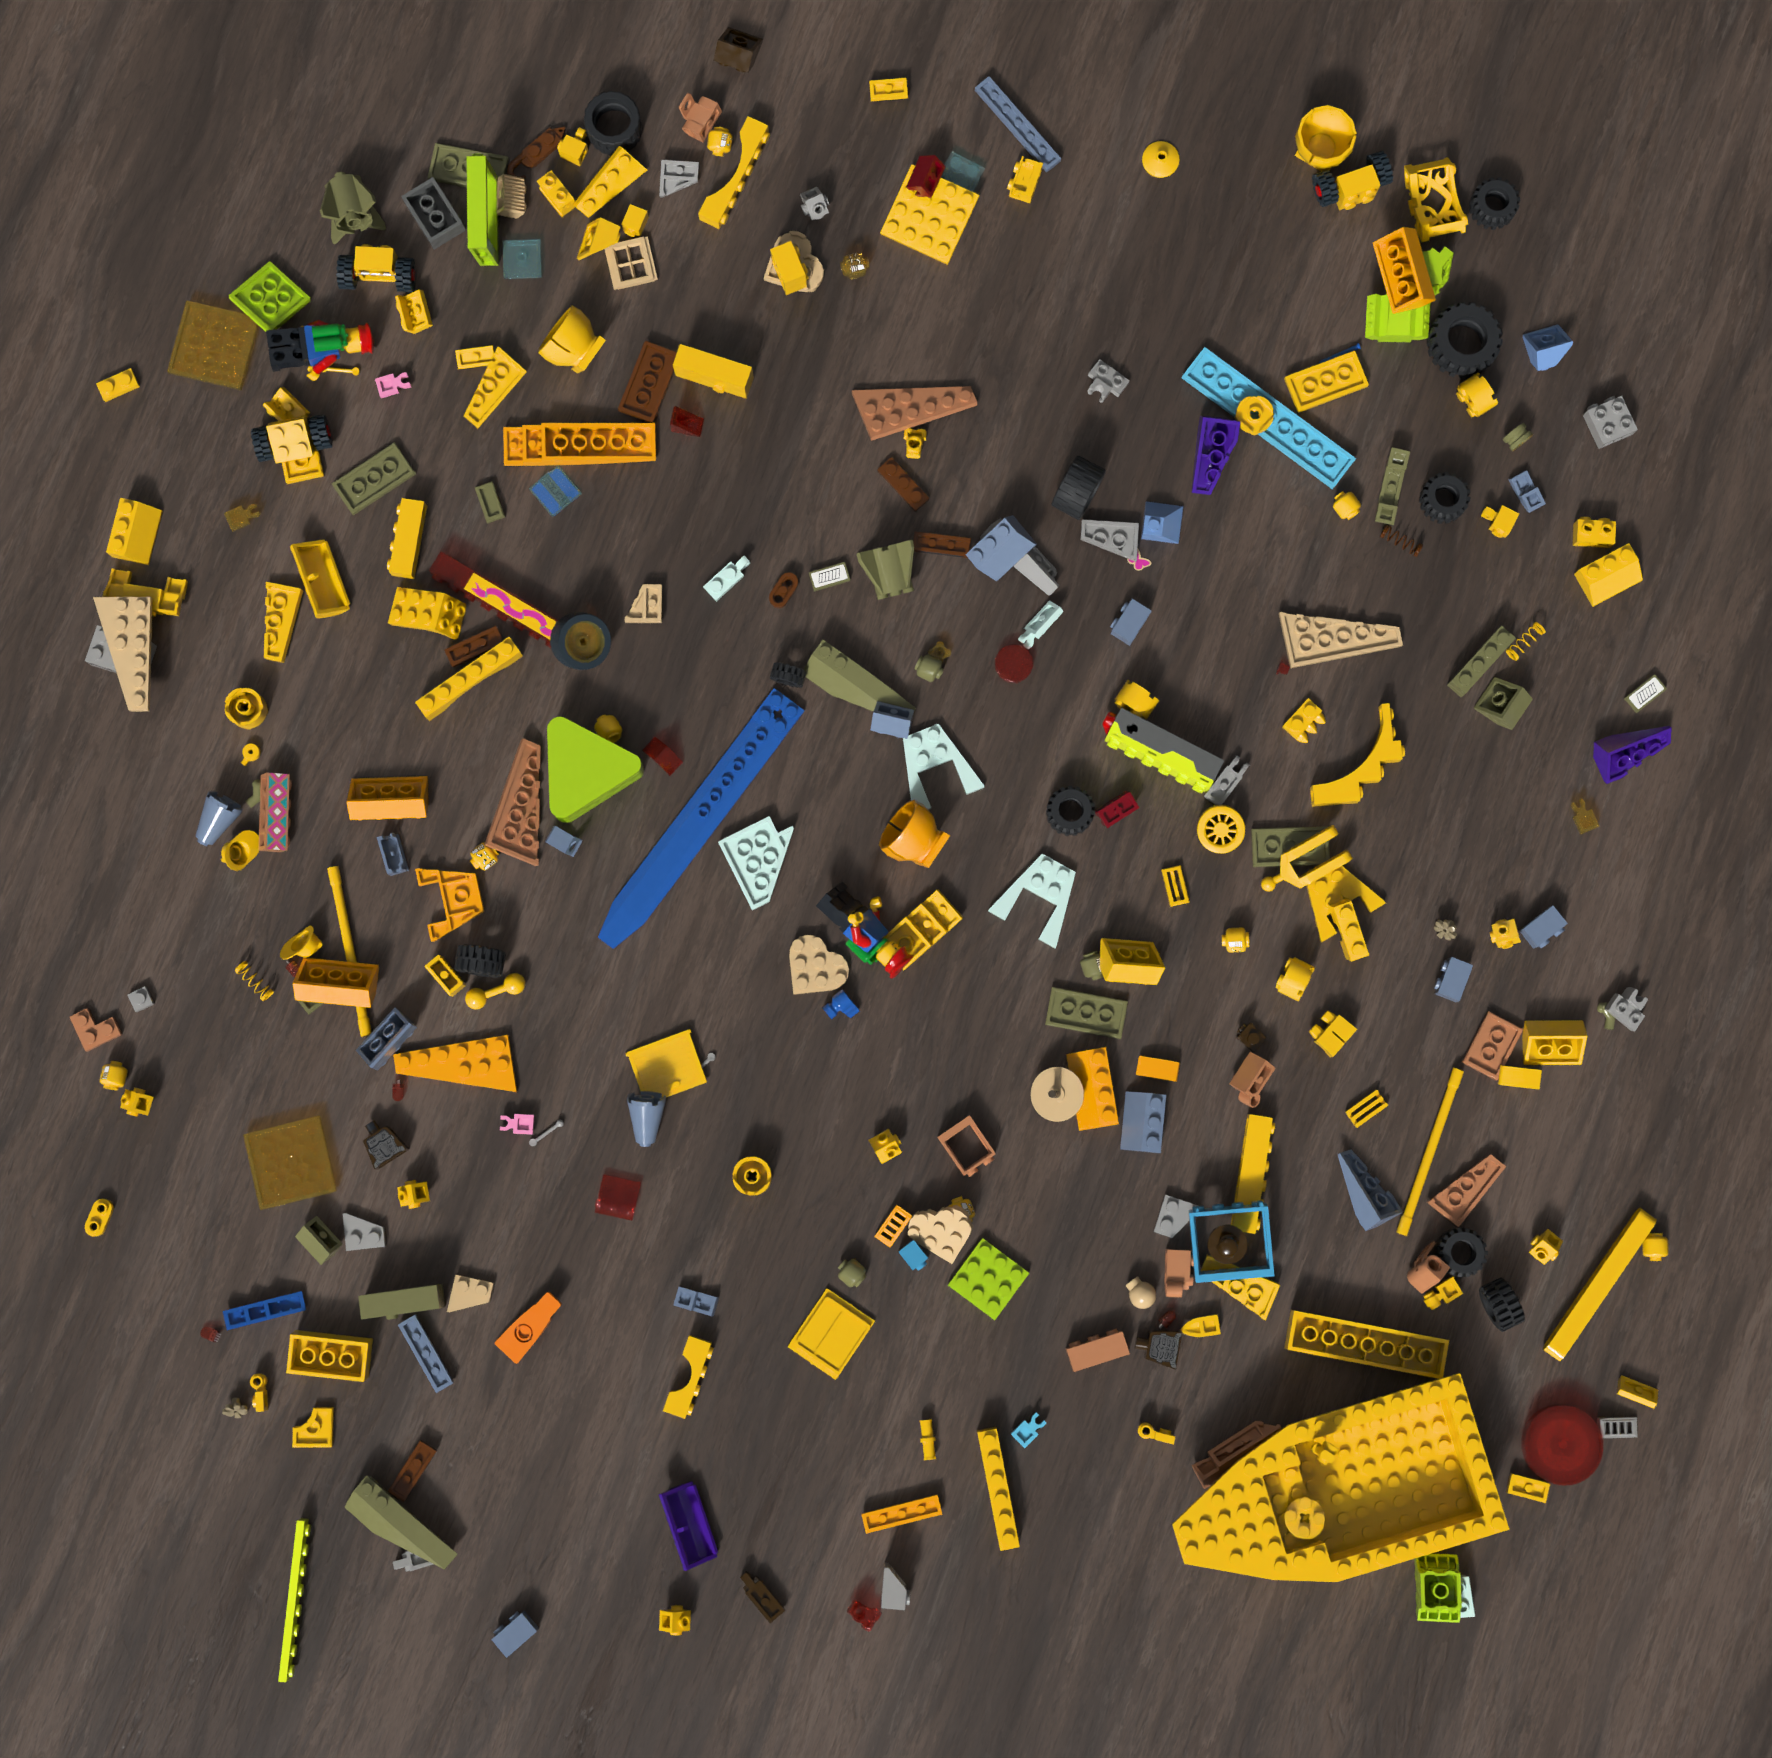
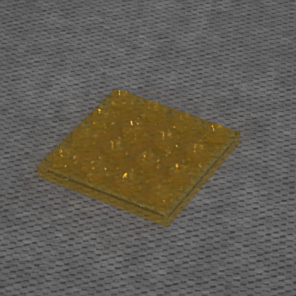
M186 300L167 372L181 377L242 390L259 326L246 314Z
M320 1116L243 1134L260 1210L337 1192Z

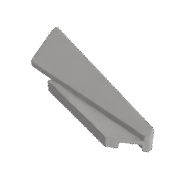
M1000 518L991 524L980 536V539L982 540L1002 519ZM1036 547L1032 548L1014 565L1018 571L1047 595H1051L1059 587L1054 578L1057 574L1056 568Z

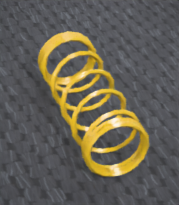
M1534 622L1533 627L1528 628L1529 634L1523 633V640L1517 639V646L1511 645L1510 648L1506 650V653L1511 659L1515 661L1519 659L1518 654L1513 649H1511L1512 646L1519 648L1522 653H1525L1519 647L1517 643L1518 640L1525 642L1528 647H1531L1525 641L1523 637L1524 634L1531 636L1534 641H1537L1531 635L1529 630L1530 628L1535 629V631L1540 635L1546 633L1544 627L1541 624H1539L1538 622Z
M243 961L236 967L235 972L237 974L244 973L242 979H250L248 986L252 987L257 985L254 989V993L262 992L260 995V999L262 1001L267 1000L274 993V990L270 989L262 996L264 991L269 987L268 985L261 991L255 992L256 988L263 981V979L260 980L258 983L250 986L249 984L251 980L255 977L257 973H255L253 976L247 979H244L245 974L251 968V966L245 971L238 973L248 965L247 961Z

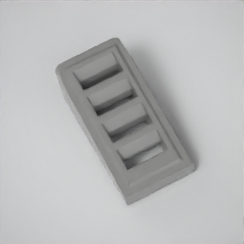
M1597 1417V1437H1637V1417ZM1606 1422H1609V1433H1606ZM1613 1422H1616V1433H1613ZM1620 1422H1623L1624 1433H1621ZM1628 1422H1631L1632 1433H1628Z

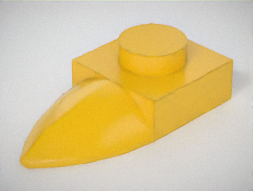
M1218 1315L1192 1319L1180 1331L1193 1337L1221 1334Z

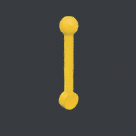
M328 367L323 371L353 373L355 376L360 373L356 367L353 369Z

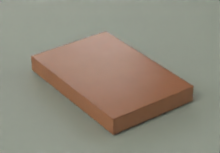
M1488 1011L1462 1063L1497 1081L1500 1065L1505 1066L1523 1029Z

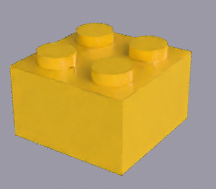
M789 241L770 249L772 263L785 294L788 295L806 288V280L809 279L808 271L805 264L801 263L798 247L793 246L792 242Z

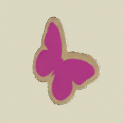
M1138 548L1137 561L1127 559L1130 564H1134L1135 570H1142L1144 567L1151 565L1150 560L1141 558Z

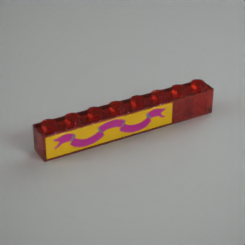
M439 553L429 569L433 575L431 578L439 583L444 581L449 584L448 588L456 593L458 591L464 593V597L474 603L476 600L481 603L480 607L488 612L493 610L501 620L505 622L507 619L513 622L512 626L520 631L525 629L530 632L528 634L530 637L537 641L542 639L546 642L545 645L551 649V631L558 620L445 553ZM571 628L568 630L566 634L565 643L572 633Z

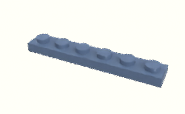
M987 77L975 87L976 93L1037 162L1043 163V169L1046 173L1061 162L1059 155L990 77Z

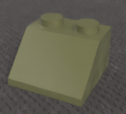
M1494 677L1474 709L1497 725L1513 730L1533 699L1523 687Z

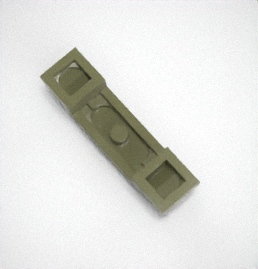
M1391 447L1380 489L1375 522L1394 525L1398 508L1397 504L1410 451Z

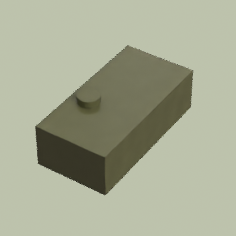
M443 1284L358 1296L361 1319L386 1316L387 1320L398 1318V1314L445 1307Z

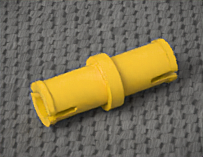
M932 1419L920 1420L922 1435L920 1443L923 1444L924 1460L936 1459L934 1447L936 1438L933 1437Z

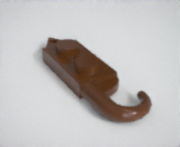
M565 127L548 128L510 162L507 168L508 175L516 176L514 169L521 163L528 168H533L558 148L560 140L563 139Z

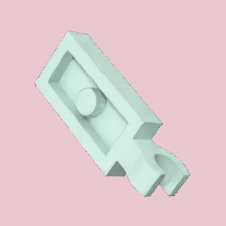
M743 556L736 565L729 562L703 588L717 602L744 577L741 571L750 564L749 560Z
M1048 601L1025 626L1026 632L1018 640L1024 643L1023 646L1030 649L1034 644V638L1039 639L1064 611L1060 606Z

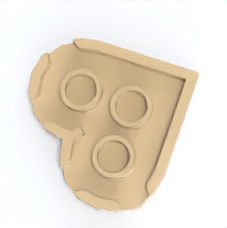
M789 231V233L778 237L774 247L789 241L792 242L793 246L798 247L801 263L805 264L809 278L806 280L807 287L798 291L814 292L823 280L824 269L817 257L811 255L812 247L806 236L798 231ZM770 257L764 281L782 286Z
M813 935L801 936L793 941L789 957L794 995L832 991L845 984L849 968L842 955L828 952L822 939Z
M957 1205L942 1207L938 1212L928 1209V1211H917L912 1216L908 1235L921 1246L953 1264L971 1234L973 1224L969 1218L970 1214L964 1208Z

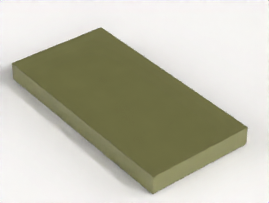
M435 143L428 180L433 177L436 182L467 188V156H472L475 153L486 156L498 177L506 174L509 158L507 156Z
M394 442L333 482L332 485L354 516L416 475V473Z
M1328 826L1251 829L1253 867H1280L1281 854ZM1329 840L1291 861V866H1316L1329 860Z
M1052 987L1045 1025L1121 1039L1128 1001Z

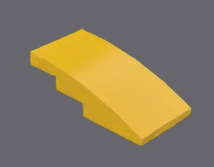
M938 889L898 923L885 937L888 939V942L893 940L900 947L905 945L907 952L910 955H914L912 960L903 968L904 971L964 917Z

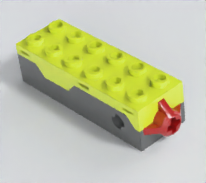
M1123 708L1120 709L1117 715L1108 712L1102 723L1107 735L1105 741L1108 742L1107 745L1109 747L1125 751L1124 754L1130 758L1137 757L1141 759L1142 764L1158 768V772L1168 776L1170 774L1176 777L1175 780L1185 785L1188 783L1192 785V789L1199 793H1207L1224 762L1223 759ZM1130 729L1134 731L1132 734L1128 732Z

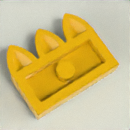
M1308 698L1282 728L1297 741L1308 743V736L1305 731L1317 733L1314 722L1325 724L1326 720L1322 710Z

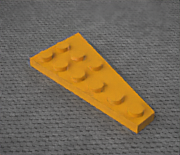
M509 1035L393 1054L397 1074L517 1092Z

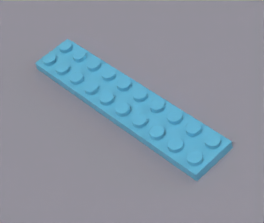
M1206 347L1203 348L1182 376L1183 380L1233 417L1236 415L1239 403L1244 398L1249 396H1262L1266 398L1273 407L1274 417L1270 427L1258 435L1332 490L1356 459ZM1251 411V412H1250V413H1251V418H1253V419H1254V418H1256V419L1259 418V417H1258V414H1259L1258 411H1256V412H1252V411Z

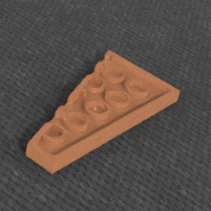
M971 386L852 390V396L871 441L977 406V400Z
M521 739L484 845L534 866H539L537 852L539 848L540 799H538V792L540 788L541 746L526 739Z

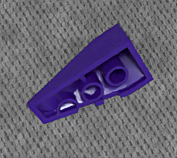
M1200 415L1192 493L1211 495L1238 441L1240 421Z

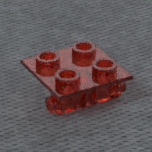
M603 1174L598 1199H596L595 1213L633 1221L641 1183Z

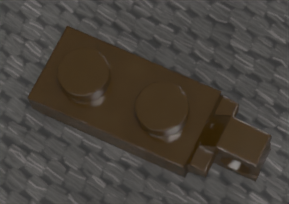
M747 1571L741 1575L740 1578L746 1584L743 1587L745 1594L769 1623H772L785 1612V1608L757 1576L752 1578Z

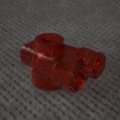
M853 1600L847 1609V1613L856 1622L860 1623L861 1628L867 1632L872 1630L882 1614L875 1607L871 1609L856 1600ZM862 1609L860 1613H856V1610Z

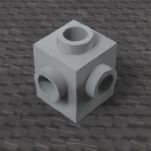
M818 187L800 194L803 201L801 205L802 211L811 220L821 219L825 214L829 213L827 209L829 205L826 195H822Z

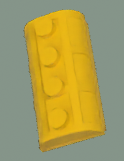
M324 539L292 544L290 549L315 617H332L350 609V601L328 541Z

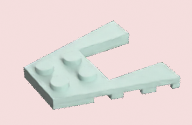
M939 724L908 736V739L903 738L911 801L916 800L922 803L928 810L931 809L918 773L953 760L966 795L984 788L983 783Z
M1041 854L994 903L988 912L1005 921L1022 889L1029 890L1057 906L1038 939L1056 948L1076 872Z

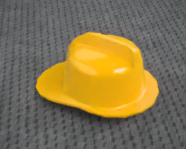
M251 830L242 831L231 841L224 844L220 860L226 863L231 870H242L259 853V835Z
M308 926L302 932L289 939L281 949L280 958L283 960L289 959L294 955L308 958L321 948L322 941L313 933L314 928Z

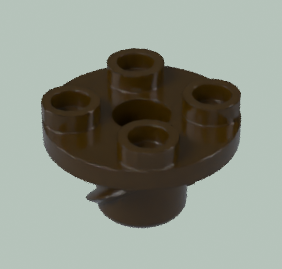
M1229 1224L1221 1225L1214 1228L1209 1235L1208 1250L1211 1256L1219 1263L1233 1264L1241 1260L1245 1255L1247 1239L1238 1227Z

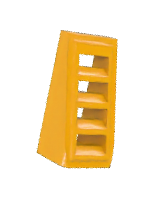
M896 1205L874 1237L888 1247H891L912 1215ZM897 1212V1213H899L900 1215H902L903 1217H905L906 1219H905L904 1222H903L901 1219H899L898 1217H896L894 1214ZM894 1219L901 1224L900 1228L891 1223L890 1220ZM887 1225H889L890 1227H892V1228H893L894 1230H896L897 1232H896L895 1234H893L891 1231H889V1230L886 1229L885 1227H886ZM884 1231L889 1236H891L892 1239L888 1240L886 1237L881 1235V1233Z

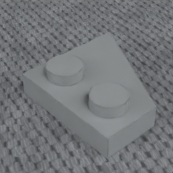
M661 160L659 196L663 198L698 183L699 162Z
M1165 1195L1153 1232L1173 1238L1189 1221L1188 1210H1192V1207L1198 1205Z
M343 1213L346 1251L386 1247L385 1228L383 1226L348 1213Z

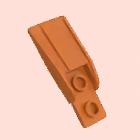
M547 1292L537 1304H534L495 1341V1345L517 1364L549 1325L551 1317L560 1308L562 1303L553 1294Z

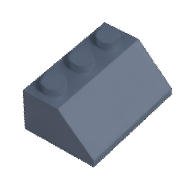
M1012 515L1005 517L966 556L978 570L998 581L1037 544Z
M395 1007L356 1051L372 1069L379 1070L387 1063L392 1054L399 1050L402 1043L414 1033L417 1026Z
M1125 1092L1121 1150L1161 1153L1166 1095Z

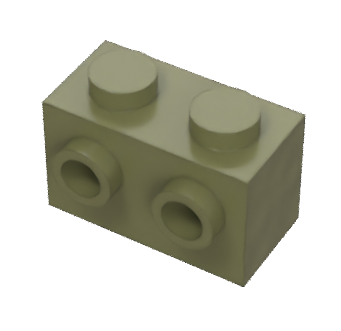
M318 1216L306 1223L295 1236L320 1265L333 1257L343 1245Z

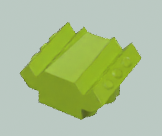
M1444 247L1440 253L1434 248L1430 251L1422 252L1435 296L1440 293L1439 289L1449 279L1454 253L1447 247Z
M1387 294L1367 296L1365 338L1378 340V342H1411V340L1428 338L1430 303L1420 308L1393 314Z
M1428 1554L1415 1558L1417 1621L1460 1623L1462 1602L1458 1556L1455 1554Z

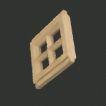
M648 236L618 242L605 248L614 290L658 280ZM639 246L642 259L632 261L629 248ZM626 249L629 262L619 264L616 251ZM643 262L646 276L636 278L633 264ZM630 265L633 279L623 281L620 267Z

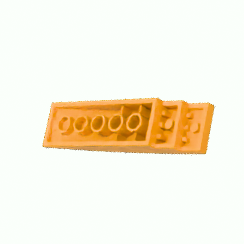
M541 423V425L503 427L504 466L581 465L656 461L655 423Z

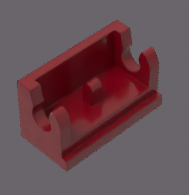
M936 155L920 156L906 188L911 191L916 190L915 196L932 198L946 166Z
M1124 791L1094 811L1096 816L1101 819L1102 825L1109 828L1139 809V806L1129 791Z

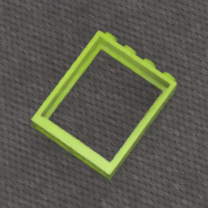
M475 153L472 156H467L468 249L480 266H498V176L487 157L483 156V154Z

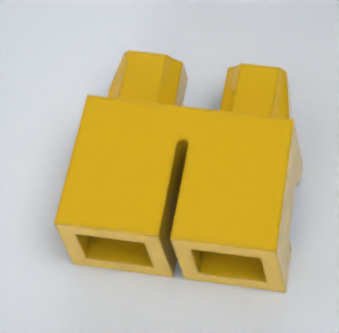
M1326 1011L1321 1019L1328 1026L1323 1030L1315 1024L1309 1030V1033L1315 1039L1314 1042L1331 1058L1356 1032L1357 1028L1342 1016H1336L1334 1013Z

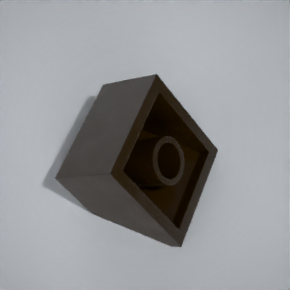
M728 27L717 41L713 61L718 62L722 66L736 68L739 72H749L754 66L763 39Z

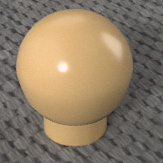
M1138 1276L1126 1285L1130 1291L1129 1298L1131 1303L1135 1307L1146 1309L1154 1304L1156 1291L1152 1285L1142 1282Z

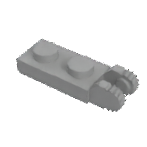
M1236 756L1231 764L1224 769L1204 797L1214 805L1223 804L1250 766L1246 762L1241 767L1239 773L1235 772L1232 768L1239 762V756Z

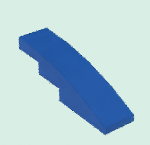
M302 1291L222 1312L226 1330L305 1311L306 1307Z

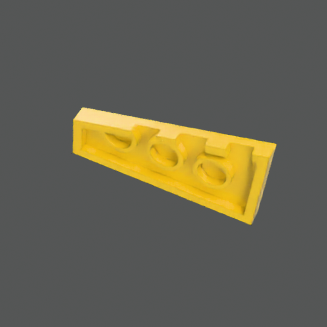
M619 146L573 205L589 218L645 173L647 169Z
M500 347L496 348L463 416L477 429L527 372Z
M266 582L267 597H265V605L267 610L265 616L264 658L284 663L303 590Z

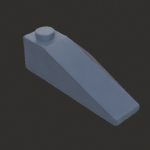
M1352 1150L1338 1154L1355 1215L1365 1231L1376 1228L1403 1212L1394 1196L1389 1191L1385 1192L1379 1185V1179L1377 1177L1373 1178L1367 1172V1166Z

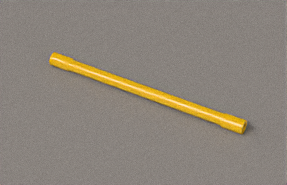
M339 866L329 867L327 870L333 890L347 962L357 963L341 885L342 880ZM356 1006L360 1036H369L372 1031L366 1007Z
M1452 1069L1447 1084L1448 1087L1396 1233L1404 1236L1408 1235L1413 1221L1412 1218L1454 1096L1464 1074L1462 1070Z

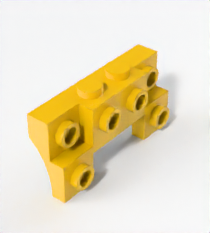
M111 568L108 584L103 591V597H151L152 617H156V614L180 615L182 599L185 600L188 581L186 579L180 580L167 577L165 589L162 590L130 584L131 571Z

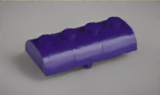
M692 1481L658 1494L683 1570L687 1571L716 1558L718 1550L696 1484L693 1485Z

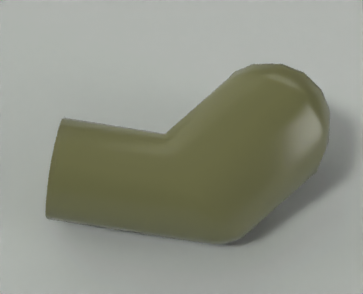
M260 779L253 781V795L245 800L251 808L260 802Z
M1599 1003L1597 1010L1606 1017L1604 1029L1614 1030L1616 1018L1605 1010L1608 1003Z

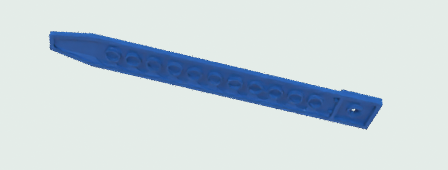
M775 688L771 691L733 744L614 899L598 938L614 949L646 923L805 710ZM781 710L783 717L781 719H774L775 715L773 712Z

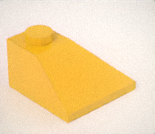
M601 217L587 224L576 259L581 260L616 244L620 238L619 230L621 226Z

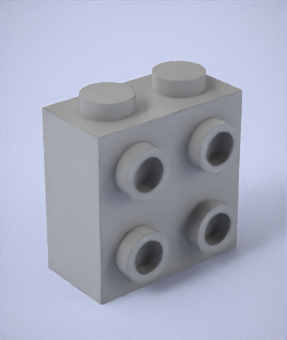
M1612 396L1604 400V403L1599 406L1597 403L1587 408L1586 413L1583 415L1598 449L1631 436L1638 430L1622 396L1617 398Z

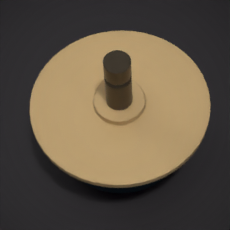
M1052 1067L1046 1069L1036 1077L1032 1084V1104L1038 1114L1047 1120L1055 1122L1068 1120L1077 1114L1083 1104V1085L1078 1076L1066 1068Z

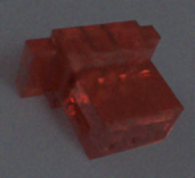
M1281 660L1277 666L1276 674L1282 673L1287 675L1290 666L1285 665Z

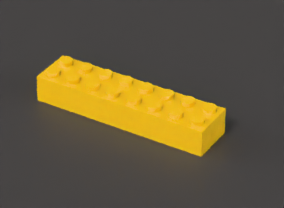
M1291 1310L1284 1348L1440 1379L1444 1375L1449 1340Z

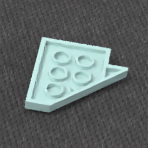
M770 816L718 841L752 911L770 902L794 831L793 826L778 833Z

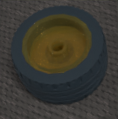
M573 612L563 616L556 622L551 631L550 646L556 659L563 665L577 670H588L597 667L605 660L611 648V636L606 624L597 616L585 612Z

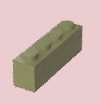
M1503 626L1499 627L1447 686L1458 696H1464L1516 638Z

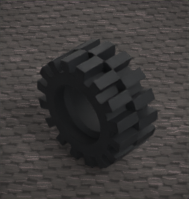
M776 662L773 663L770 679L783 685L801 688L803 687L807 672L789 664Z

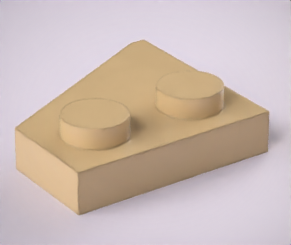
M662 584L642 585L637 598L632 604V608L625 617V623H662Z
M456 1274L447 1312L490 1302L494 1283Z

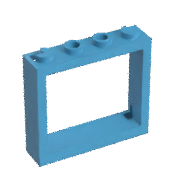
M1252 1201L1250 1205H1244L1243 1202L1232 1203V1206L1224 1207V1204H1214L1212 1208L1194 1206L1192 1210H1188L1196 1283L1274 1276L1267 1203ZM1262 1212L1266 1266L1200 1271L1195 1217Z

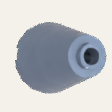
M208 791L195 835L198 838L197 842L204 846H208V844L213 845L243 811V808H240L241 805L225 795L218 797V792Z
M641 1091V1095L635 1096V1092L627 1096V1103L635 1140L640 1146L649 1147L655 1143L666 1103V1096L662 1097L661 1093Z

